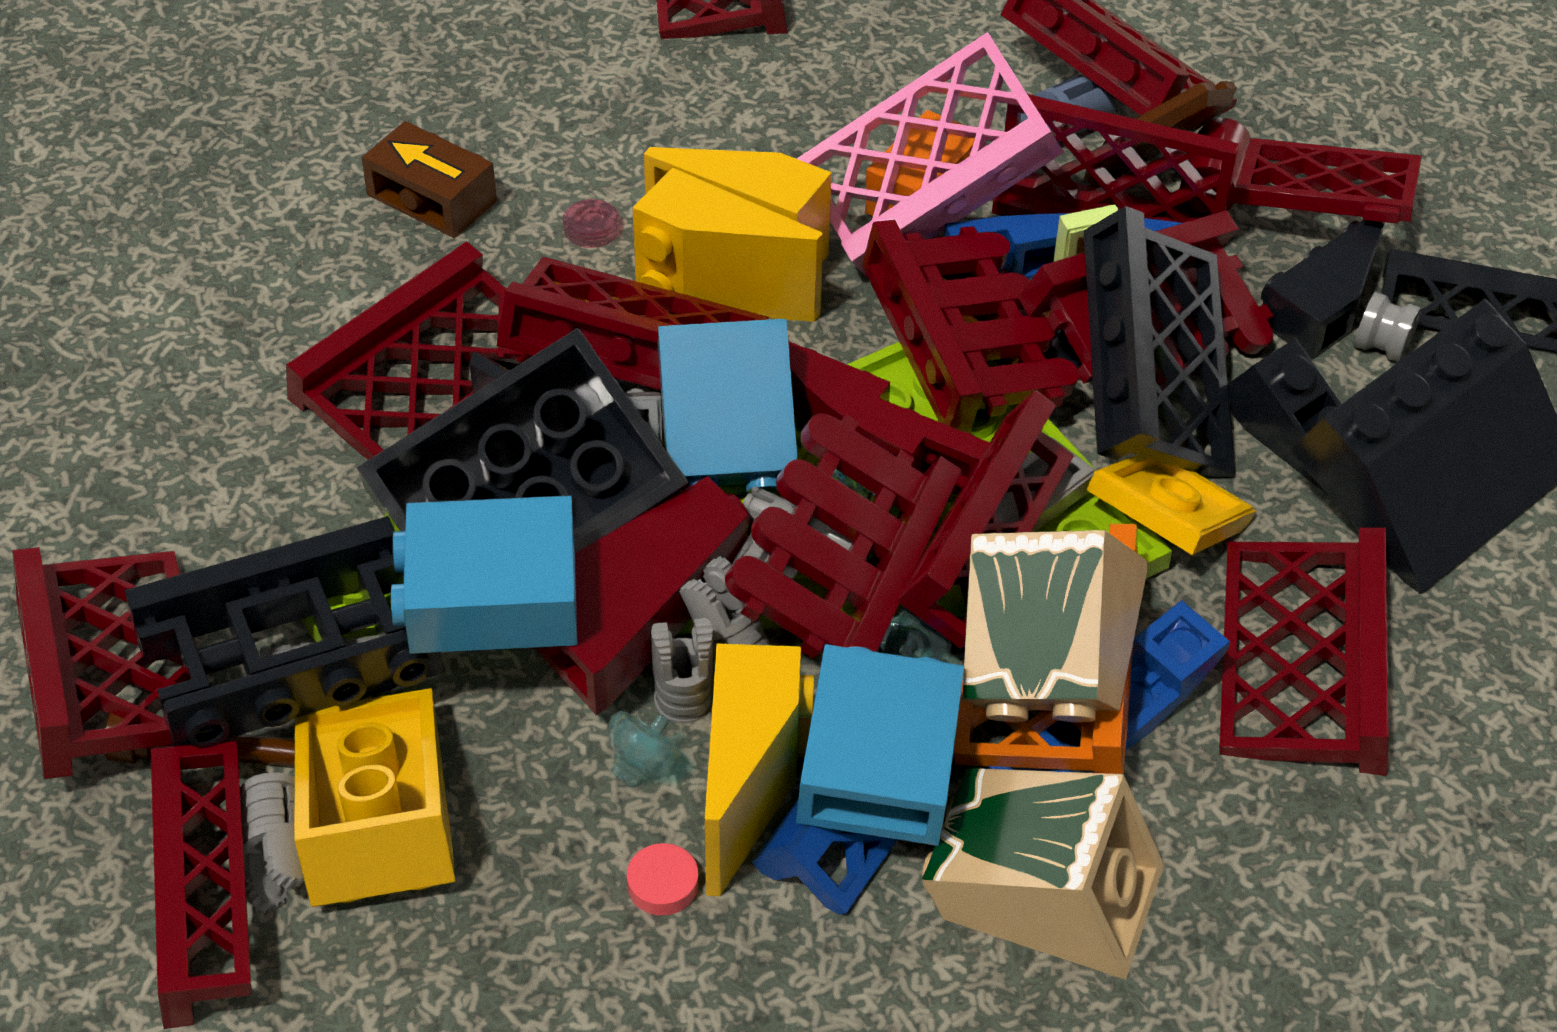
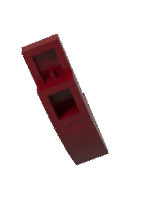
M788 341L794 417L802 427L816 414H828L839 421L847 414L859 422L855 431L894 456L901 449L915 458L911 466L923 474L940 456L962 469L951 492L959 495L990 442L982 440L971 433L960 431L920 415L914 410L889 402L890 381Z

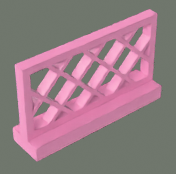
M987 32L797 159L814 166H819L834 155L850 158L843 185L831 183V194L839 195L836 206L831 197L830 222L842 241L841 245L851 262L867 277L862 267V262L873 222L895 219L904 238L905 234L919 232L922 239H931L944 231L945 223L961 220L1064 153V151ZM988 54L995 65L989 89L962 85L967 67ZM1003 80H1005L1011 92L1001 91ZM929 92L947 94L940 121L914 117L918 100ZM959 96L986 100L978 127L952 123ZM997 102L1019 105L1028 117V119L1008 132L990 129ZM881 124L898 126L891 153L866 149L870 132ZM910 128L936 132L929 160L903 155ZM948 134L975 138L970 157L959 164L941 162ZM986 141H993L987 146H985ZM862 160L888 164L880 192L855 187ZM900 166L926 170L921 189L909 197L892 194ZM937 173H944L938 178H936ZM851 198L877 202L872 221L852 233L845 221ZM889 204H890V205H895V206H893L892 208H890V209L888 210Z

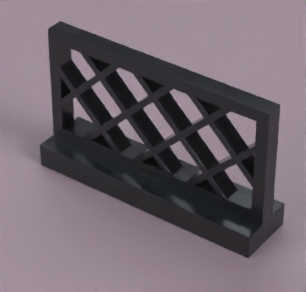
M1124 206L1084 230L1097 454L1117 460L1127 454L1134 453L1211 478H1229L1235 475L1217 255L1145 228L1144 213ZM1147 254L1159 270L1153 277L1148 271ZM1181 264L1196 269L1198 292L1195 291L1179 268ZM1164 280L1167 281L1183 305L1178 312H1176L1159 287ZM1151 308L1163 324L1157 332L1152 326ZM1189 315L1201 331L1202 347L1183 322ZM1169 334L1188 360L1182 367H1180L1163 342ZM1155 364L1167 379V382L1161 388L1156 382ZM1193 370L1206 387V402L1187 377ZM1173 390L1192 416L1186 423H1184L1167 398ZM1159 420L1171 436L1167 442L1159 440ZM1198 426L1210 442L1211 456L1206 455L1192 434Z

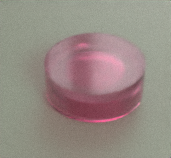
M587 199L576 202L568 207L563 214L564 235L571 243L580 247L597 248L605 246L615 240L620 232L619 213L613 205L602 200Z

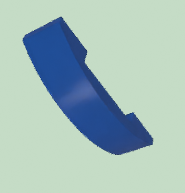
M1182 600L1133 640L1126 750L1150 734L1203 681L1230 647V641ZM1058 720L1039 733L1050 746L1080 747L1081 731L1071 722ZM984 766L985 769L1094 773V771Z

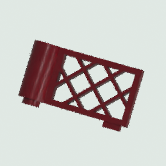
M1229 118L1210 120L1198 131V134L1240 143L1227 211L1232 207L1233 203L1358 216L1363 217V220L1396 224L1399 221L1411 222L1422 155L1250 138L1249 133L1242 124ZM1196 155L1188 160L1203 178L1221 170L1222 160ZM1269 160L1280 161V162L1272 163V162H1270ZM1326 166H1332L1337 168L1329 169ZM1383 172H1390V173H1395V174L1387 175V174H1385V173H1383ZM1301 173L1307 175V177L1301 179L1294 177V175ZM1183 177L1179 189L1188 185ZM1361 179L1365 183L1355 185L1351 181ZM1272 183L1276 186H1265L1264 184ZM1325 189H1329V190L1333 191V193H1331V192H1321V191H1322V190H1325ZM1198 195L1182 202L1185 208L1194 215L1201 217L1212 215L1210 209ZM1387 195V196H1389V197L1392 198V199L1378 198V197Z

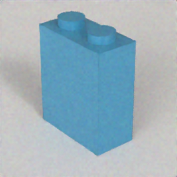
M772 319L658 326V355L665 450L689 482L688 487L708 476L719 487L746 485L747 493H751V489L754 486L771 493L779 492L776 486L778 474L790 461L797 459L787 320Z
M571 496L406 503V530L393 533L394 568L396 573L404 572V584H392L391 611L393 625L406 626L410 654L577 645L575 540Z
M825 644L800 781L796 823L939 846L948 795L964 666L944 663L929 657L911 658L873 652L864 647L846 648Z

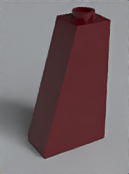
M707 476L575 553L577 645L534 648L596 716L608 709L652 661L651 631L653 624L667 622L668 630L672 633L673 639L690 621L691 616L679 592L680 588L693 579L697 581L701 579L705 583L706 581L702 577L704 575L703 570L714 558L717 559L719 556L721 558L725 557L732 564L748 538L750 517L744 504L734 494L727 495Z

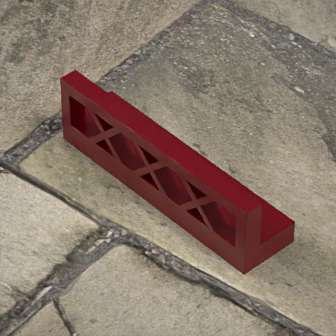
M1036 389L1001 422L896 600L960 649L965 646L967 612L963 619L960 620L936 601L949 592L952 585L960 584L966 608L968 607L969 556L971 554L972 534L1032 532L1074 455L1041 431L1056 405ZM1029 451H1032L1049 464L1043 476L1025 477L1022 463ZM1012 492L1020 518L1018 521L1000 523L996 509L1005 493Z
M237 741L221 742L207 748L186 745L151 749L157 988L164 1029L194 1025L193 1002L252 995ZM224 766V779L204 797L184 784L183 770ZM225 800L226 812L218 807ZM185 805L191 808L187 813L185 810ZM205 818L227 833V837L207 856H204L187 844V835ZM228 859L229 872L220 867ZM188 864L194 868L190 873H188ZM208 878L231 893V898L210 918L189 905V896ZM231 920L233 935L223 929ZM190 926L197 930L193 935H190ZM211 940L234 956L235 972L192 977L191 959Z

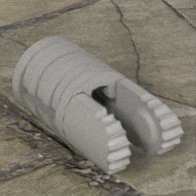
M721 556L717 559L714 558L705 566L706 568L703 570L704 575L702 576L706 581L705 583L701 579L698 581L695 579L689 580L679 591L693 622L694 619L701 618L711 620L713 625L714 664L716 662L717 644L772 645L768 636L764 634L761 621L757 619L754 622L740 613L744 603L732 596L725 585L726 572L732 565L730 561L726 560L725 557L721 558Z
M708 618L694 619V627L691 630L692 639H672V633L668 630L667 622L656 623L652 626V665L655 680L654 703L657 711L670 721L677 723L695 722L705 717L712 709L714 672L713 625Z
M278 772L253 776L240 786L245 876L248 883L246 888L251 905L256 908V911L260 910L263 913L268 909L275 910L279 905H283L285 903L284 899H288L287 892L289 890L287 888L293 890L296 886L300 887L304 882L294 841L295 777Z

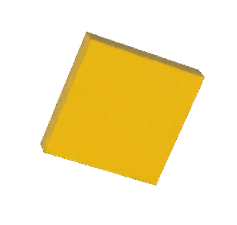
M1135 455L1096 470L1087 488V491L1191 555L1242 532L1251 523L1256 512L1250 504L1194 471L1140 455Z

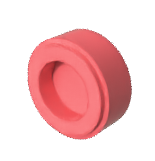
M660 843L647 846L637 852L628 865L627 887L629 896L638 908L653 915L678 913L688 907L697 895L699 880L696 861L688 851L677 845Z

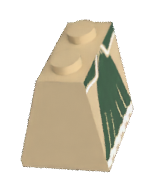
M1105 530L972 534L962 699L986 709L987 719L1004 722L1028 721L1029 710L1053 711V719L1067 722L1095 721L1096 711H1120L1147 575V560Z
M967 768L956 796L952 797L947 805L939 846H935L934 851L930 852L925 859L922 881L944 920L1126 980L1164 863L1124 774Z

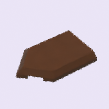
M1220 81L1215 86L1208 82L1199 83L1136 119L1194 133L1231 104L1237 87L1233 81ZM1140 141L1131 146L1144 162L1161 154L1154 144ZM1117 153L1100 161L1114 179L1131 170ZM1086 170L1084 178L1094 187H1101Z

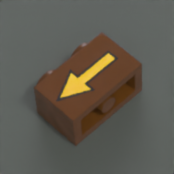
M407 121L400 124L361 157L368 196L454 239L497 201L493 162Z

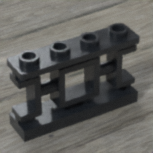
M389 516L124 590L134 633L145 663L149 664L180 655L189 679L157 689L173 747L193 745L199 748L215 746L223 740L265 727L281 726L292 719L333 706H346L361 698L400 686H412L442 673L441 652L410 654L406 626L393 625L392 612L384 595L391 593L392 584H404V572H395L393 533L396 531ZM360 590L363 601L331 610L327 599ZM310 616L313 617L322 641L260 658L251 635L252 633ZM375 626L379 635L378 638L346 647L342 635ZM226 628L230 629L233 639L196 649L193 638ZM243 664L247 677L210 687L206 675Z

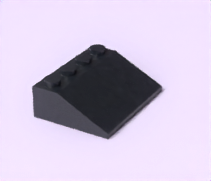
M1484 299L1324 416L1291 450V453L1358 530L1359 528H1386V562L1404 583L1419 594H1422L1557 485V414L1527 344L1492 305Z
M579 328L568 333L357 467L366 492L383 517L389 516L396 532L406 530V503L571 496L575 553L666 501L689 485L685 476Z

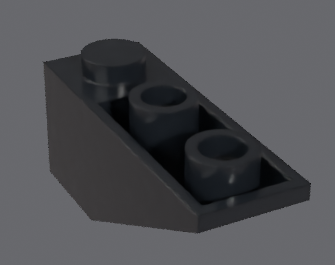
M1355 220L1344 229L1341 235L1323 247H1314L1301 262L1285 273L1278 272L1268 280L1261 292V300L1263 301L1262 305L1267 304L1273 314V318L1268 323L1275 335L1286 343L1296 338L1310 359L1313 360L1351 333L1379 249L1385 222Z
M1295 338L1227 384L1229 406L1245 431L1327 494L1291 453V450L1324 416L1342 403Z

